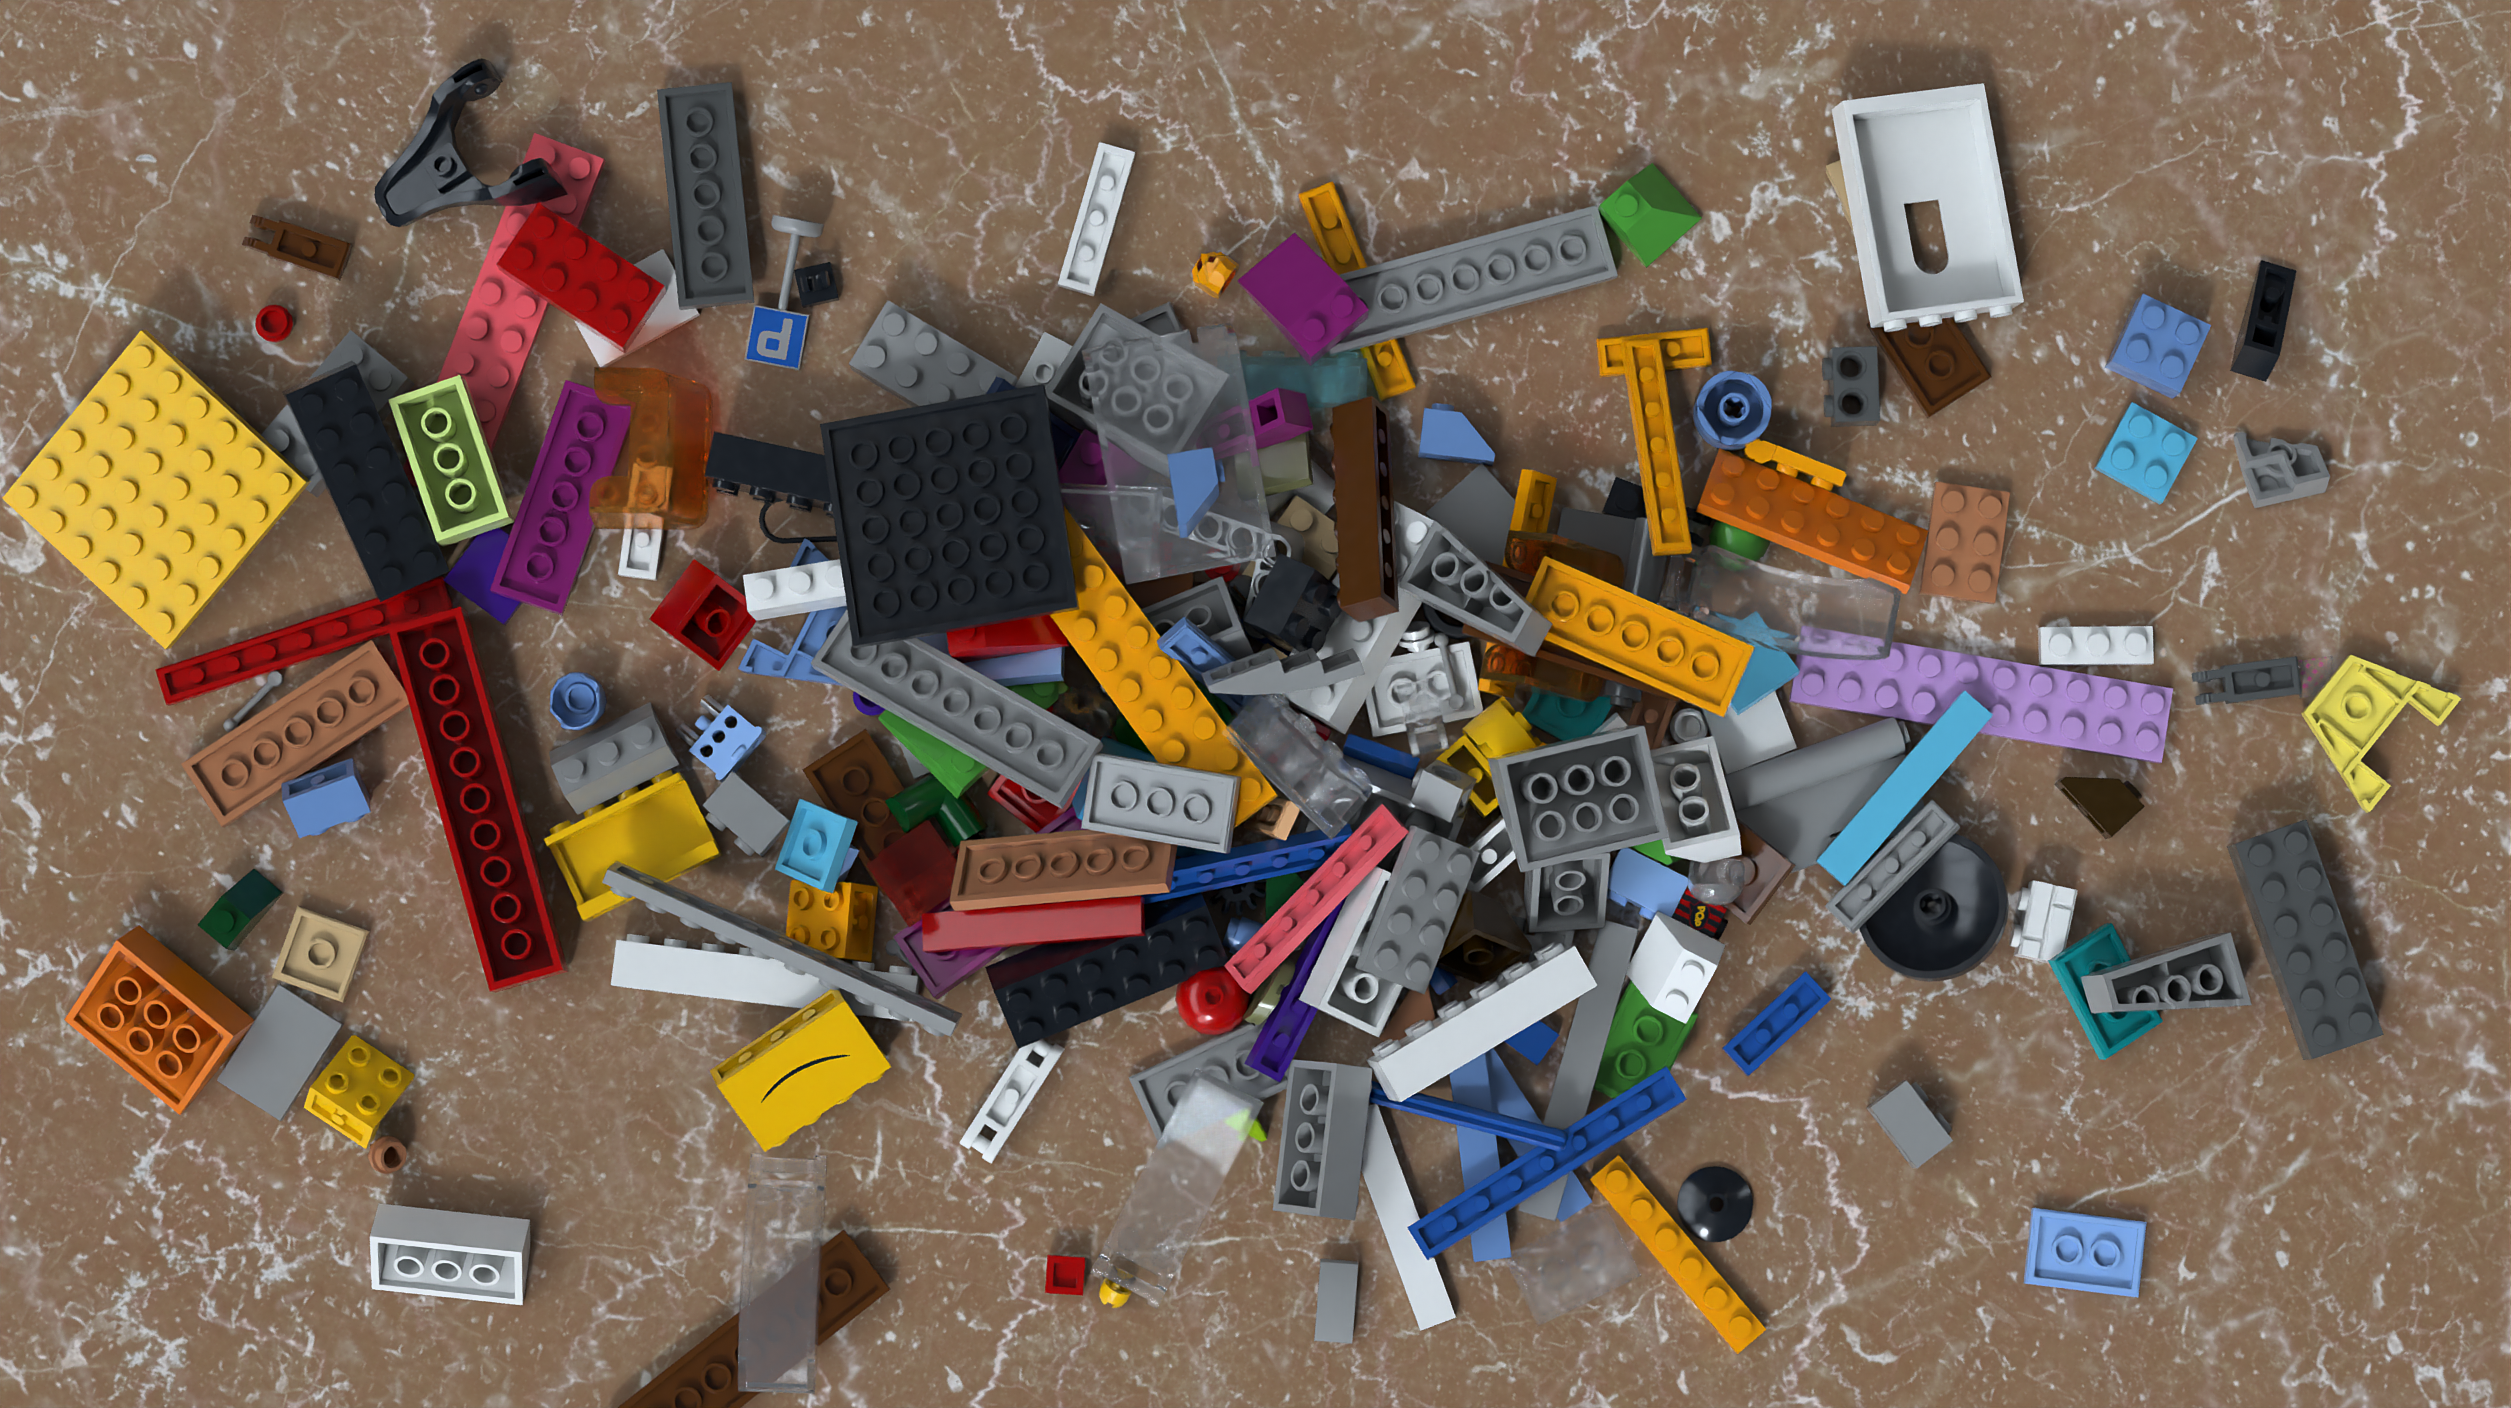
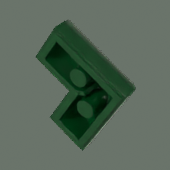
M933 774L928 775L885 801L904 833L935 816L954 848L959 846L961 841L969 840L988 828L987 823L966 791L957 799Z

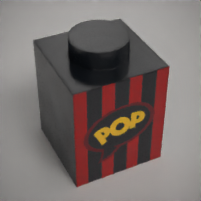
M1685 889L1671 917L1717 940L1722 936L1729 921L1723 918L1727 910L1726 908L1688 889Z

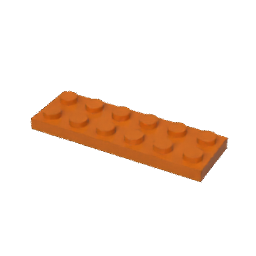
M1720 448L1714 459L1696 509L1698 513L1903 594H1907L1911 586L1929 532L1926 529Z

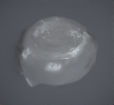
M1730 857L1706 863L1694 860L1690 862L1688 888L1697 900L1705 904L1719 906L1732 903L1742 894L1745 884V867L1743 863Z

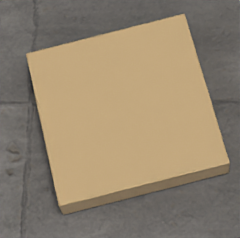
M297 906L272 978L345 1003L371 931Z

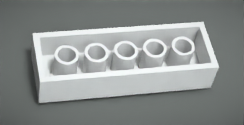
M1394 501L1397 579L1399 585L1434 521ZM1337 573L1332 583L1340 589L1339 573ZM1398 586L1399 612L1359 623L1342 610L1329 629L1323 647L1316 654L1322 660L1353 648L1361 660L1365 674L1328 686L1276 694L1284 699L1287 704L1345 734L1422 602Z
M1551 943L1534 953L1537 959L1533 962L1524 964L1519 962L1502 972L1504 979L1492 983L1487 981L1469 992L1472 998L1467 1001L1457 1002L1455 1000L1443 1006L1437 1011L1440 1017L1435 1020L1425 1022L1423 1019L1404 1030L1407 1036L1401 1040L1393 1041L1388 1039L1372 1049L1374 1056L1366 1061L1373 1068V1073L1388 1099L1398 1102L1406 1100L1598 986L1576 947L1562 945L1561 943L1556 945Z

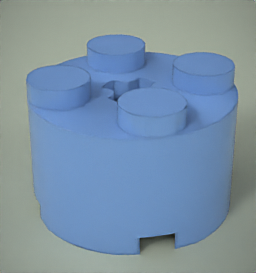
M1737 371L1721 372L1706 382L1696 398L1693 406L1695 427L1700 436L1718 450L1719 448L1725 451L1744 449L1745 445L1759 439L1768 426L1772 409L1771 396L1766 386L1753 375ZM1727 403L1731 407L1737 405L1740 407L1737 419L1733 415L1728 417L1725 414Z

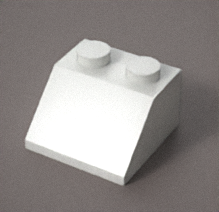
M1657 911L1630 961L1626 975L1653 1008L1686 1024L1719 964L1725 944Z

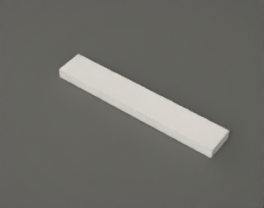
M1377 1104L1368 1106L1361 1171L1421 1331L1456 1318L1435 1259L1432 1258L1429 1261L1426 1259L1407 1228L1420 1220L1379 1107Z

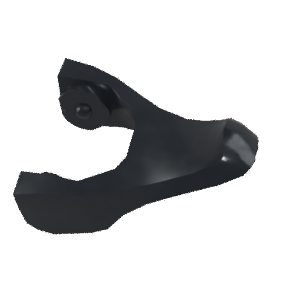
M478 59L464 65L440 85L432 95L430 108L422 127L410 145L375 186L374 197L376 204L390 225L395 227L408 226L431 214L452 207L468 205L523 206L545 202L568 194L558 174L542 158L533 159L518 166L511 173L509 179L500 185L490 186L484 184L473 175L457 147L454 130L465 102L476 101L491 95L503 82L489 60Z

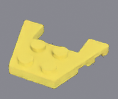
M2349 655L2301 715L2361 808L2368 813L2391 787L2390 784L2361 762V759L2407 702L2436 726H2439L2461 698L2450 692L2446 693L2433 688L2424 682L2412 680L2390 669Z

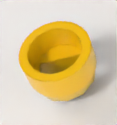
M1107 1275L1100 1286L1099 1295L1104 1305L1109 1302L1112 1304V1308H1118L1127 1302L1133 1289L1131 1284L1124 1278L1117 1275Z

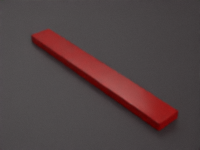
M442 576L426 581L382 602L374 598L155 669L167 706H171L269 674L273 671H279L390 635L388 627L453 609L452 600L444 581L445 578Z

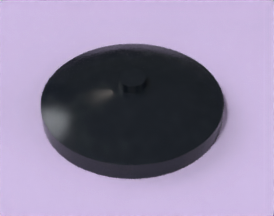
M1954 834L1859 930L1872 953L1886 967L1897 974L1927 982L1953 979L1979 966L1990 956L2001 940L2009 912L2006 884L1995 862L1980 846L1963 836Z

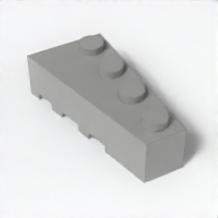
M1436 520L1431 525L1398 585L1417 600L1532 657H1535L1552 626V623L1458 536Z
M2231 932L2205 935L2081 976L2091 1013L2252 1005Z

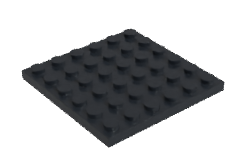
M1044 384L820 424L854 648L1080 609L1047 393Z

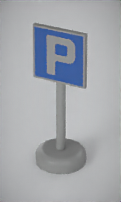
M773 215L771 221L773 229L791 234L778 309L754 305L744 360L800 370L810 315L787 311L800 236L820 237L824 224Z

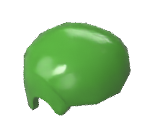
M1718 520L1709 534L1710 548L1719 562L1732 568H1740L1755 563L1764 556L1770 545V541Z

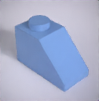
M1441 403L1432 404L1431 409L1424 408L1419 458L1493 465L1495 453L1462 412H1455L1454 406Z
M1212 447L1167 454L1180 538L1190 535L1219 497L1218 483L1225 482L1222 459L1214 460Z

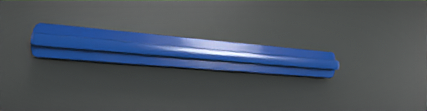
M1371 1081L1372 1089L1369 1097V1102L1555 1151L1564 1150L1567 1144L1568 1133L1564 1130L1418 1092L1402 1102L1389 1100L1380 1083Z

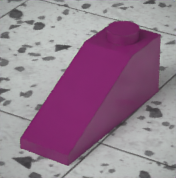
M1277 387L1209 419L1196 442V449L1212 447L1214 460L1282 443L1313 429L1306 394Z

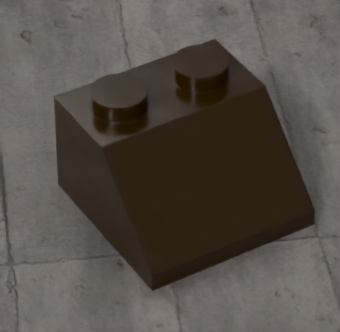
M1470 890L1462 897L1436 967L1482 984L1492 980L1532 952V945L1501 902Z

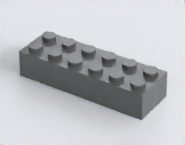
M2302 820L2227 846L2303 1060L2315 1059L2384 1035L2307 820Z

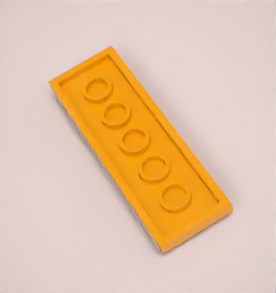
M1544 556L1525 598L1552 623L1544 640L1723 718L1728 711L1755 650V647L1547 556Z

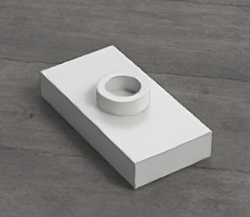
M1044 332L1015 387L1018 389L1044 384L1047 388L1073 346Z

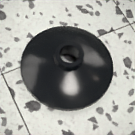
M1710 1166L1695 1171L1684 1181L1677 1198V1210L1682 1224L1692 1235L1708 1242H1723L1734 1238L1747 1226L1752 1215L1753 1199L1747 1183L1740 1175L1728 1168ZM1713 1197H1719L1723 1201V1208L1718 1212L1710 1209L1709 1202Z

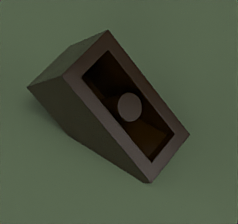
M2063 777L2054 784L2105 839L2113 837L2145 807L2139 801L2142 798L2141 793L2129 781L2122 783L2120 779Z

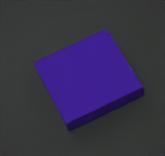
M496 528L476 536L444 581L506 626L522 602L490 591L510 536L500 528Z

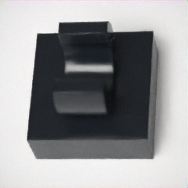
M831 262L794 270L803 308L839 300Z

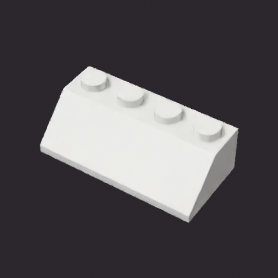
M379 1204L370 1233L372 1289L523 1305L530 1254V1220Z

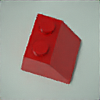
M695 559L649 618L658 627L718 671L721 670L756 623V620L747 612L746 597Z

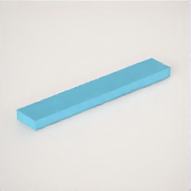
M1965 690L1962 691L1818 857L1816 862L1845 886L1989 721L1993 714Z

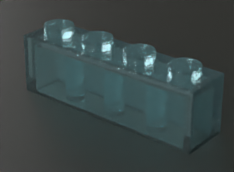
M1227 350L1225 351V356H1217V368L1230 375L1216 403L1217 406H1239L1277 387L1305 393L1308 407L1332 408L1367 397V358H1359V353L1341 352L1337 355V358L1321 357L1311 366L1301 355L1300 357H1285V352L1263 351L1262 357L1247 356V351Z

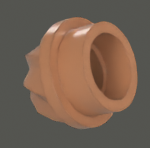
M386 1135L370 1144V1151L367 1157L374 1170L383 1174H389L399 1170L404 1165L407 1153L399 1139Z

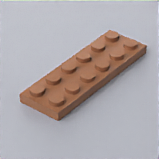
M370 640L181 763L221 827L225 828L282 790V783L306 775L409 708L405 688L375 642Z
M1089 829L961 841L949 903L954 911L1169 893L1177 845Z

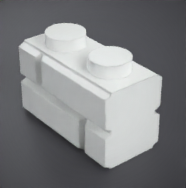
M2034 880L2029 882L2028 888H2021L2017 902V909L2023 910L2020 925H2013L2009 946L2015 947L2013 956L2049 964L2048 960L2066 949L2078 890Z

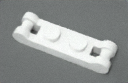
M1043 1039L1020 1048L959 1144L967 1149L973 1147L983 1154L982 1158L992 1164L1065 1048L1057 1043L1051 1045ZM1032 1051L1045 1058L1039 1068L1027 1061ZM985 1124L997 1131L992 1141L980 1134Z

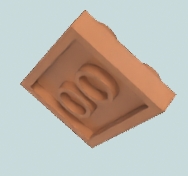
M1937 481L1934 483L1928 524L1929 532L1926 539L1919 594L1995 604L2010 492Z

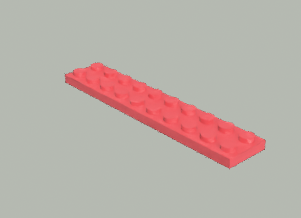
M534 133L522 164L537 158L546 160L558 174L568 193L558 198L540 202V204L580 229L606 161L604 158ZM537 203L505 207L437 382L458 375H461L466 380L491 454L550 306L548 302L499 271L496 265ZM407 456L403 469L410 484L418 487Z

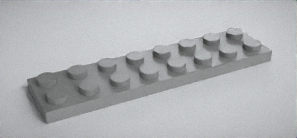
M1597 205L1340 274L1339 276L1366 305L1369 312L1368 318L1331 348L1328 353L1329 356L1338 355L1616 279L1618 274Z
M847 610L811 661V665L815 670L1061 809L1091 766L1096 753H1099L1103 748V744L1099 739L918 638L854 648Z

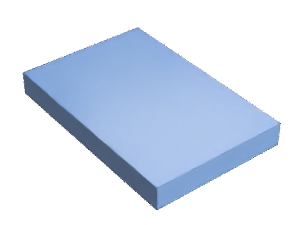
M2032 1208L2023 1283L2138 1298L2147 1222Z

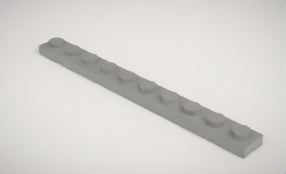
M618 861L607 869L602 883L611 886L610 890L621 897L631 898L634 896L645 901L646 907L658 913H666L668 911L681 917L680 921L695 929L704 927L715 932V937L725 943L736 944L738 942L749 947L750 953L759 958L767 960L774 958L785 963L784 967L795 974L805 975V973L819 978V983L829 989L840 990L842 988L853 993V997L863 1004L870 1006L878 1004L889 1009L888 1013L899 1020L909 1021L912 1019L924 1025L923 1029L933 1035L941 1037L948 1035L951 1037L963 1015Z

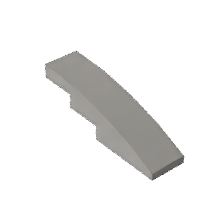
M1273 647L1201 673L1210 693L1237 695L1289 693L1328 686L1365 674L1361 660L1353 648L1322 660L1319 659L1313 648L1280 660Z

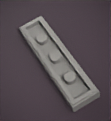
M1931 800L1825 907L1854 934L1960 829V826L1938 804Z

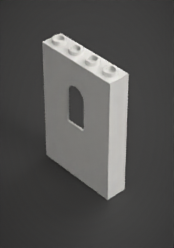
M1984 83L1845 100L1832 109L1833 121L1871 328L1884 326L1885 332H1893L1907 328L1906 323L1919 322L1920 327H1929L1941 324L1942 318L1954 317L1955 322H1966L1977 319V314L1990 312L1991 318L2012 314V309L2023 303L2024 299ZM1938 200L1948 262L1942 272L1927 274L1921 271L1914 261L1904 204Z

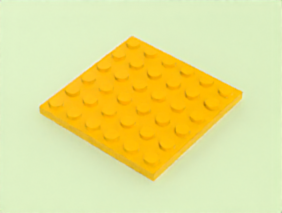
M141 330L2 499L164 649H170L311 481L147 330Z

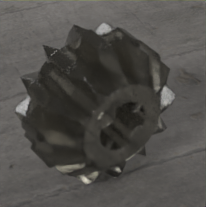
M1086 683L1080 689L1071 686L1069 693L1058 694V701L1053 704L1052 714L1099 740L1101 736H1111L1113 727L1117 725L1118 716L1115 703L1107 692H1103L1101 685L1092 689Z

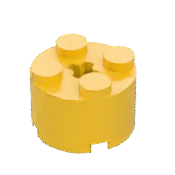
M1503 696L1462 728V732L1487 761L1491 757L1535 748L1542 743L1530 733L1532 727L1519 711L1516 712Z

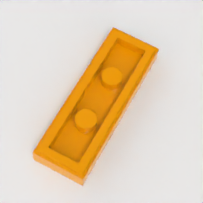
M1708 328L1596 339L1599 376L1602 378L1625 375L1621 351L1623 340L1660 338L1665 371L1709 367L1712 365Z

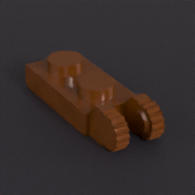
M252 215L250 223L254 227L275 232L271 244L262 242L254 237H244L243 246L267 254L270 258L341 281L352 249L350 243L281 220L278 223Z

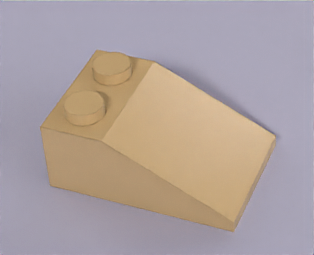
M1296 495L1277 523L1293 528L1302 535L1305 549L1301 563L1316 569L1331 581L1337 572L1335 559L1338 556V540L1334 533V524L1336 522ZM1278 540V550L1286 556L1287 547L1284 542ZM1251 560L1242 575H1248L1253 578L1256 562ZM1234 586V590L1241 596V598L1243 600H1247L1240 594L1236 586Z

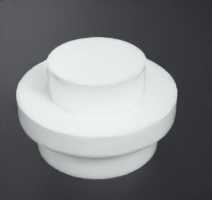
M1410 622L1399 641V646L1407 648L1410 652L1426 650L1429 648V644L1434 641L1435 632L1430 629L1428 622Z
M1682 709L1671 719L1670 733L1677 743L1705 738L1708 725L1706 719L1701 712L1695 709Z

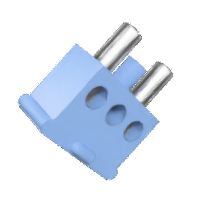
M705 695L704 698L721 713L719 714L701 699L700 705L716 717V719L711 722L704 715L699 717L695 725L704 732L701 736L697 735L684 723L679 725L696 742L678 728L676 729V734L691 746L689 751L714 771L716 779L722 783L732 771L736 773L765 739L766 731L760 726L754 727L728 704L724 708L710 695ZM737 719V725L734 728H729L730 722ZM725 734L724 741L717 743L718 736ZM713 748L712 755L705 757L706 750Z

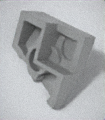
M2243 432L2234 435V444L2240 468L2254 508L2325 493L2330 474L2318 446L2305 443L2292 445L2276 438H2271L2269 443L2246 439L2247 433Z

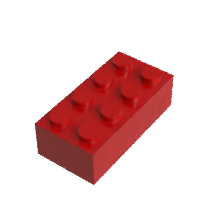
M539 202L496 264L499 271L623 353H626L667 292L665 285Z

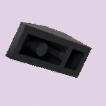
M2263 260L2260 261L2236 341L2230 371L2261 381H2267L2281 353L2296 270Z

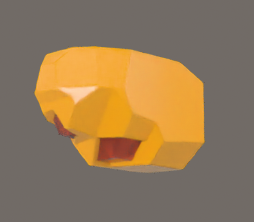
M1222 252L1201 253L1199 260L1192 269L1194 284L1213 298L1219 299L1235 277L1239 264Z

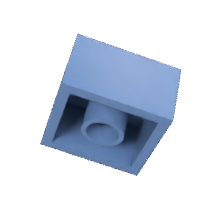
M2142 294L2135 301L2105 368L2173 399L2181 393L2211 325Z

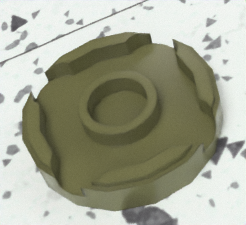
M1286 958L1259 985L1250 998L1248 1009L1243 1016L1244 1020L1255 1026V1024H1262L1280 1001L1279 998L1283 986L1289 985L1296 967L1294 962Z

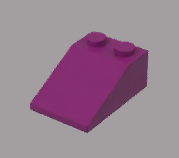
M1293 233L1237 280L1310 366L1368 318L1369 309L1346 282L1296 233Z

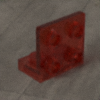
M928 820L866 861V866L909 928L922 919V914L951 896L957 860Z

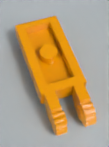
M1760 439L1745 445L1743 450L1746 459L1754 460L1758 464H1764L1768 461L1777 463L1776 471L1794 478L1797 477L1798 472L1812 477L1810 484L1830 492L1833 486L1841 488L1847 475L1845 471L1770 442L1760 441Z

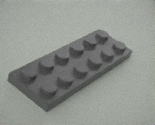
M732 82L657 89L679 309L688 310L755 303Z

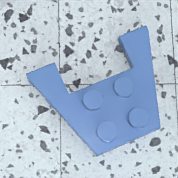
M804 538L790 567L829 560L809 540ZM847 606L810 612L788 655L753 639L738 669L747 674L844 686L815 670L811 665V661L847 610Z

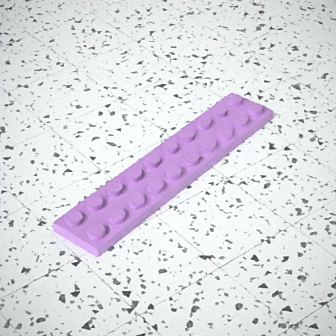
M1808 627L1800 628L1795 665L1800 672L1799 675L1792 679L1789 702L1883 718L1894 717L1896 720L1933 726L1962 691L1965 690L1993 714L1978 732L1979 734L2158 764L2162 763L2173 688Z

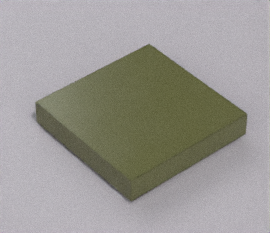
M1308 431L1282 443L1234 455L1237 491L1242 503L1313 485Z

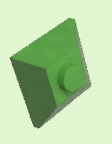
M1653 163L1627 180L1601 203L1598 208L1601 219L1646 268L1702 219Z

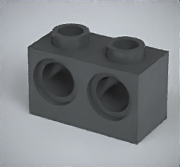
M1877 346L1831 348L1828 352V358L1822 359L1823 380H1829L1830 395H1824V416L1831 417V427L1876 426L1880 421ZM1846 359L1854 361L1859 368L1858 375L1855 377L1845 376L1840 370V362ZM1848 396L1856 398L1860 403V412L1857 414L1846 413L1842 408V399Z

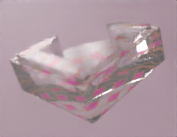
M2333 656L2298 660L2302 694L2299 695V699L2315 694L2325 685L2333 671Z

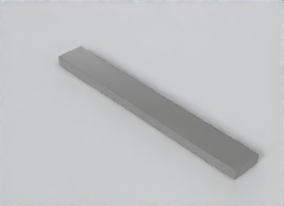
M1605 920V926L1599 928L1588 970L1598 986L1582 994L1579 998L1543 1123L1545 1126L1564 1130L1584 1118L1587 1114L1638 936V929ZM1569 1174L1520 1203L1519 1211L1556 1222Z

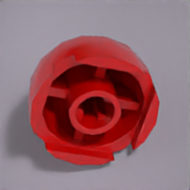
M1225 966L1199 971L1187 981L1179 983L1176 989L1175 1002L1180 1017L1188 1027L1200 1034L1219 1035L1230 1032L1242 1023L1243 1016L1250 1003V993L1242 989Z

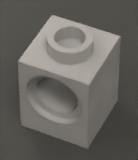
M1435 760L1425 769L1421 767L1416 773L1412 782V788L1415 789L1411 803L1448 822H1452L1465 811L1477 779L1439 760Z

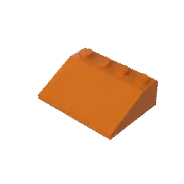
M140 925L116 940L64 1019L179 1115L188 1108L232 1054L255 1021Z

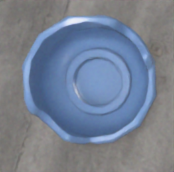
M570 672L559 678L550 691V712L564 729H586L596 724L605 712L607 703L605 691L602 685L588 673Z

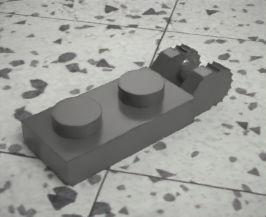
M2297 656L2225 665L2216 670L2192 673L2193 682L2198 683L2222 678L2224 690L2221 693L2210 692L2195 696L2196 705L2219 702L2231 704L2302 694Z

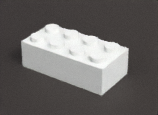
M1375 866L1348 894L1299 1000L1362 1031L1379 1037L1403 986L1355 968L1391 876L1390 872Z

